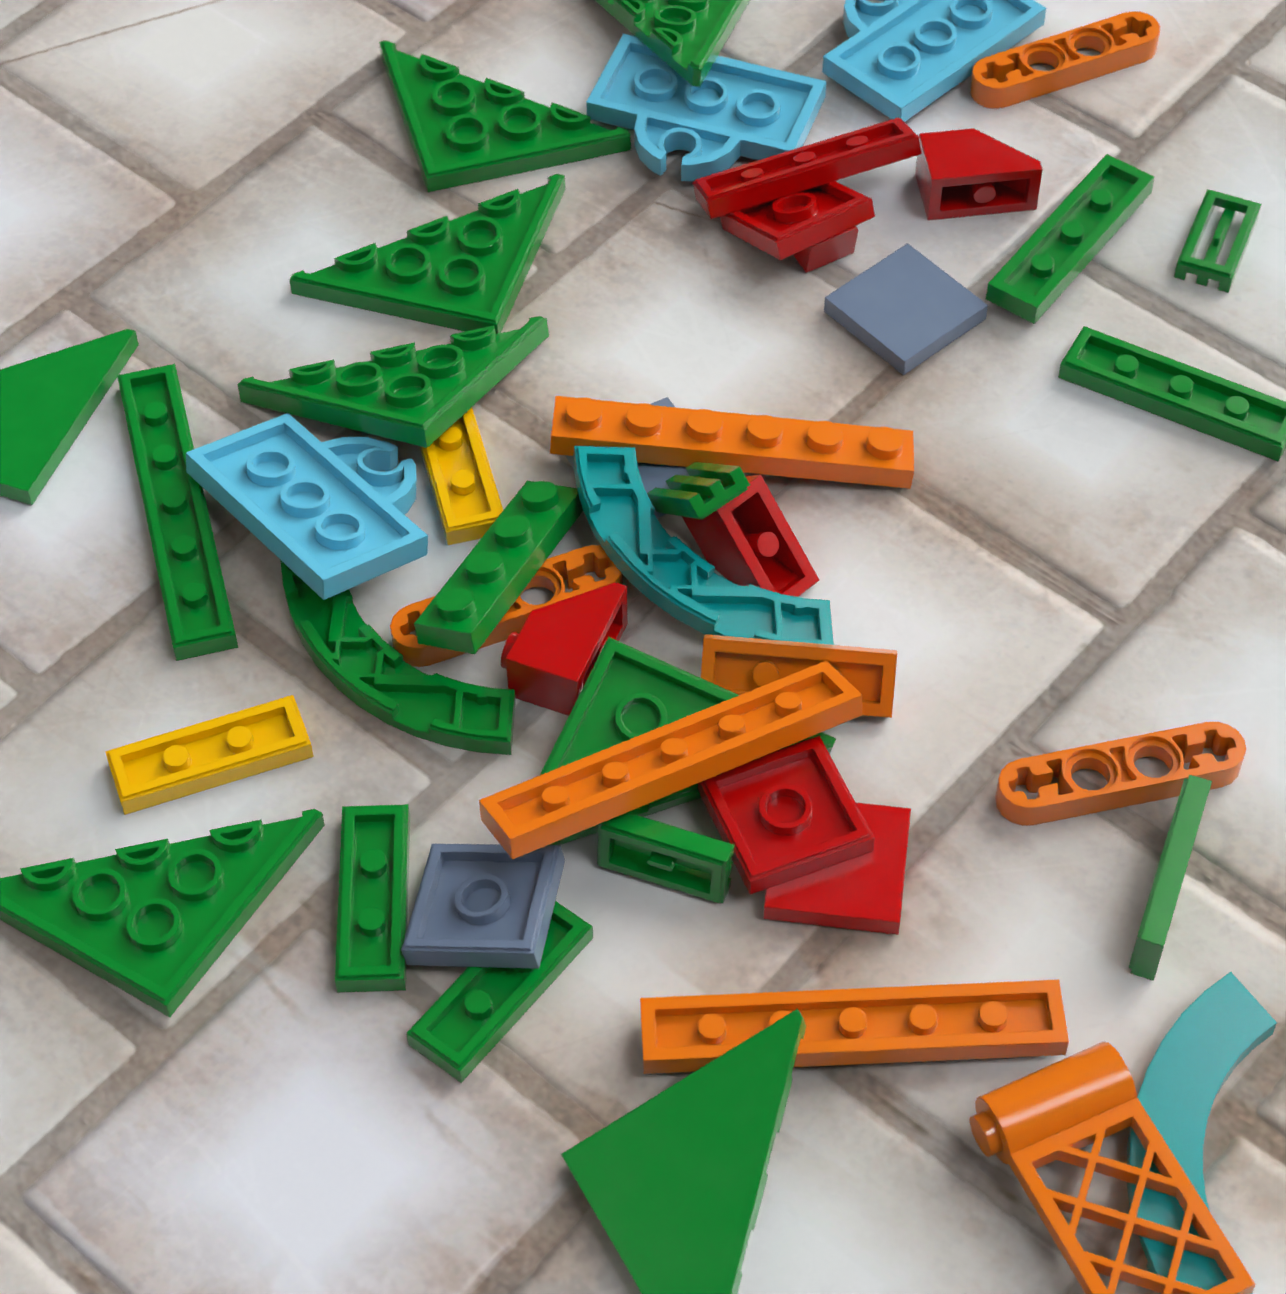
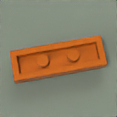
M705 634L703 639L701 678L741 695L827 660L862 694V715L892 718L897 650Z

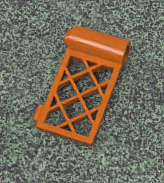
M1098 1043L977 1097L975 1101L976 1114L969 1118L970 1128L977 1145L985 1156L996 1155L1002 1163L1011 1167L1085 1294H1115L1118 1280L1161 1294L1253 1293L1256 1285L1137 1098L1135 1084L1130 1071L1121 1055L1110 1043ZM1131 1126L1146 1150L1142 1168L1099 1156L1104 1138ZM1094 1143L1091 1153L1080 1150L1081 1148H1084ZM1055 1160L1086 1169L1078 1197L1075 1198L1047 1189L1035 1169ZM1152 1161L1160 1174L1150 1172ZM1094 1172L1137 1185L1129 1214L1086 1201ZM1144 1188L1176 1197L1185 1212L1180 1230L1137 1217ZM1061 1211L1072 1214L1069 1225ZM1081 1217L1124 1230L1115 1261L1083 1250L1075 1237ZM1191 1223L1199 1236L1188 1233ZM1132 1233L1175 1247L1167 1277L1123 1264ZM1183 1250L1214 1259L1228 1281L1209 1290L1176 1281ZM1098 1273L1111 1277L1108 1288L1105 1287Z

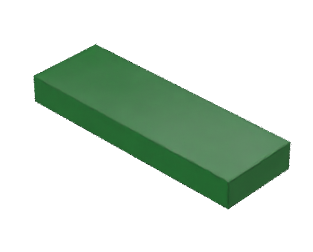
M1190 774L1188 779L1184 778L1128 967L1131 969L1130 974L1153 981L1155 979L1212 784L1210 780Z
M408 804L342 806L335 965L337 993L406 991L407 963L401 950L408 929L410 812Z
M555 901L539 968L468 967L406 1033L408 1045L462 1083L593 939V926Z

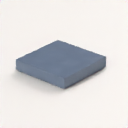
M908 243L827 295L824 301L825 313L902 375H905L986 320L988 305Z
M432 844L401 950L407 965L539 968L565 863L561 846L547 845L512 860L500 844Z

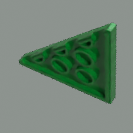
M595 0L689 84L700 87L750 2V0Z
M387 40L379 42L381 59L428 193L631 150V135L628 130L617 127L615 130H609L591 123V116L553 102L550 107L526 99L524 91L486 78L484 82L460 74L459 67L425 54H421L419 59L396 50L395 43Z
M555 174L547 177V184L521 194L519 189H515L478 203V210L449 221L448 216H444L407 230V237L377 248L376 243L346 253L334 258V265L311 274L305 273L304 270L292 274L289 280L291 294L460 331L495 326L496 334L501 333L565 192V175Z
M541 316L531 317L521 329L498 334L495 332V326L451 334V344L436 345L416 351L415 342L371 351V361L356 362L338 368L335 366V360L289 369L290 378L272 382L254 379V377L244 378L237 384L240 400L243 403L428 448L549 337L547 318Z
M125 329L0 369V496L33 505L116 380L117 375L120 374L138 347L136 331Z
M608 637L540 775L739 695ZM821 732L794 744L820 736L830 754L836 738ZM698 783L629 811V813L645 817L699 799L701 796L698 792ZM598 825L549 845H562L598 833Z
M316 809L302 811V817L268 824H263L262 819L211 829L209 830L210 836L169 843L167 838L115 849L116 855L77 863L74 858L20 868L22 874L0 878V920L166 1016L171 1017L325 826L323 813Z
M798 1009L561 1154L642 1294H738L742 1279V1264L751 1230L754 1231L768 1178L766 1171L776 1133L780 1131L793 1081L791 1074L799 1043L804 1038L806 1030L804 1018Z

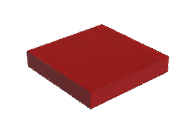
M833 181L720 216L723 230L782 260L874 218L875 213L871 198Z
M820 736L782 748L698 783V792L722 840L734 844L732 860L750 895L874 851L875 837Z
M856 802L875 837L874 851L766 889L763 919L899 935L911 808Z

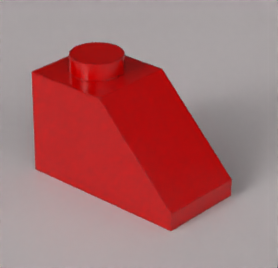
M974 128L919 133L922 154L917 156L915 176L928 221L1037 210L1043 171L1039 160Z
M762 475L745 476L750 484L747 487L748 490L704 519L682 517L707 562L734 584L739 586H749L751 584L776 593L798 597L820 580Z
M614 582L531 610L520 633L513 631L508 636L501 655V667L507 669L508 689L515 690L516 699L567 716L570 715L608 637L619 641L628 625L627 586Z

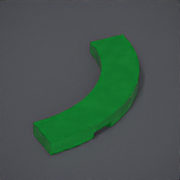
M280 560L284 594L292 623L304 648L316 666L339 691L376 718L415 737L443 746L478 753L512 755L516 705L514 689L484 687L464 683L437 673L428 675L406 663L402 654L385 642L369 624L367 625L363 621L353 603L349 589L323 600Z

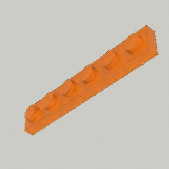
M555 397L550 454L573 456L574 446L633 447L636 450L637 462L688 467L694 462L740 466L743 473L911 489L914 475L913 430L779 418L769 415L718 412L708 409L697 410L656 406L647 403L636 404L595 400L586 397Z
M826 660L479 800L481 821L513 860L862 716V694Z
M1059 979L640 998L643 1074L695 1072L796 1009L799 1010L804 1018L806 1030L804 1038L799 1043L794 1067L1066 1055L1069 1044Z

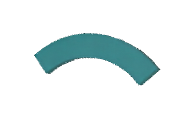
M574 446L573 464L576 487L582 509L593 534L620 572L651 602L675 619L704 635L834 645L830 600L784 595L751 584L749 586H739L714 573L715 567L694 553L677 536L671 537L654 515L655 508L643 486L637 466L635 448Z
M1229 972L1206 989L1180 1015L1163 1038L1150 1062L1137 1097L1209 1211L1203 1175V1145L1207 1120L1213 1102L1236 1066L1254 1048L1273 1035L1277 1025L1274 1018L1232 972ZM1130 1126L1127 1143V1164L1142 1168L1146 1150ZM1152 1161L1150 1172L1160 1174ZM1127 1182L1130 1208L1137 1185ZM1144 1188L1137 1217L1180 1230L1185 1212L1176 1197ZM1191 1223L1188 1233L1199 1236ZM1139 1236L1140 1244L1148 1261L1146 1266L1148 1272L1167 1277L1175 1247ZM1183 1250L1176 1281L1204 1290H1209L1228 1281L1214 1259Z

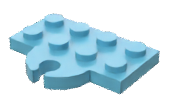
M846 0L843 24L849 39L823 56L822 73L890 119L899 117L905 122L970 77L973 72V66L977 61L1010 49L1043 26L1046 7L1035 0H878L883 1L882 3H873L867 0Z
M623 34L586 102L587 115L591 116V120L634 130V146L639 160L652 172L660 176L666 171L667 153L674 150L691 152L682 158L681 181H695V179L730 169L740 156L760 160L803 147L825 100L826 81L718 56L701 86L696 87L689 84L636 36Z
M286 413L186 452V472L323 600L428 554V535L405 516L416 500V465L412 458L403 460L398 465V446L390 442L369 437H341L321 442L289 413Z

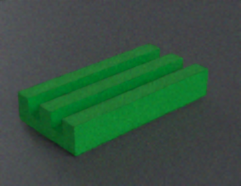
M1207 189L1177 261L1174 278L1185 280L1187 273L1197 275L1196 284L1207 287L1209 280L1212 279L1219 281L1218 290L1229 293L1257 223L1262 204ZM1214 207L1225 208L1204 260L1194 258ZM1236 212L1245 214L1225 266L1216 264Z
M694 462L685 468L689 476L674 475L666 480L670 489L654 488L647 495L656 512L704 519L748 490L747 487L750 484L740 466Z
M629 812L598 824L597 865L713 902L724 903L731 887V878L729 876L732 871L733 861L730 860L734 853V844Z

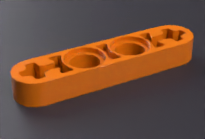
M1125 12L984 57L973 66L970 94L972 99L981 106L993 109L1005 108L1146 62L1156 54L1160 24L1153 16L1144 12ZM1088 48L1097 50L1101 54L1087 56L1078 53L1076 50ZM1043 63L1051 65L1055 69L1051 71H1038L1031 68L1030 65Z
M599 545L584 546L546 559L522 593L532 587H544L550 590L554 596L544 604L534 605L523 601L520 597L521 593L480 648L507 640L513 631L520 633L531 610L614 582L623 585V574L609 559L602 546ZM588 572H595L599 578L605 577V579L601 581H595L591 575L585 574ZM563 580H567L568 590L572 588L571 592H565ZM435 596L403 607L392 618L390 629L393 648L402 654L404 661L411 666H430L466 654L465 652L418 644L417 636L410 634L415 630V621Z
M1203 722L1017 759L1008 763L1001 770L995 795L996 807L1001 815L1010 822L1028 826L1177 797L1180 795L1184 778L1188 779L1189 774L1212 781L1210 790L1222 788L1231 784L1239 776L1246 753L1245 740L1239 731L1228 724ZM1211 748L1216 756L1226 755L1225 760L1217 762L1212 754H1202L1203 749ZM1152 756L1162 760L1170 772L1160 778H1151L1140 773L1135 767L1134 762L1139 758ZM1190 762L1189 769H1184V763ZM1081 769H1092L1104 776L1107 785L1099 790H1086L1075 784L1071 775ZM1052 777H1057L1058 783L1051 784ZM1026 785L1030 793H1038L1037 798L1027 799L1023 791H1015L1016 786Z

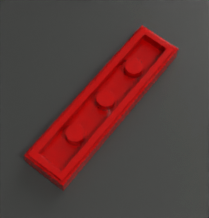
M897 117L695 179L692 183L696 200L709 218L713 219L918 156L922 153L919 136L901 118Z

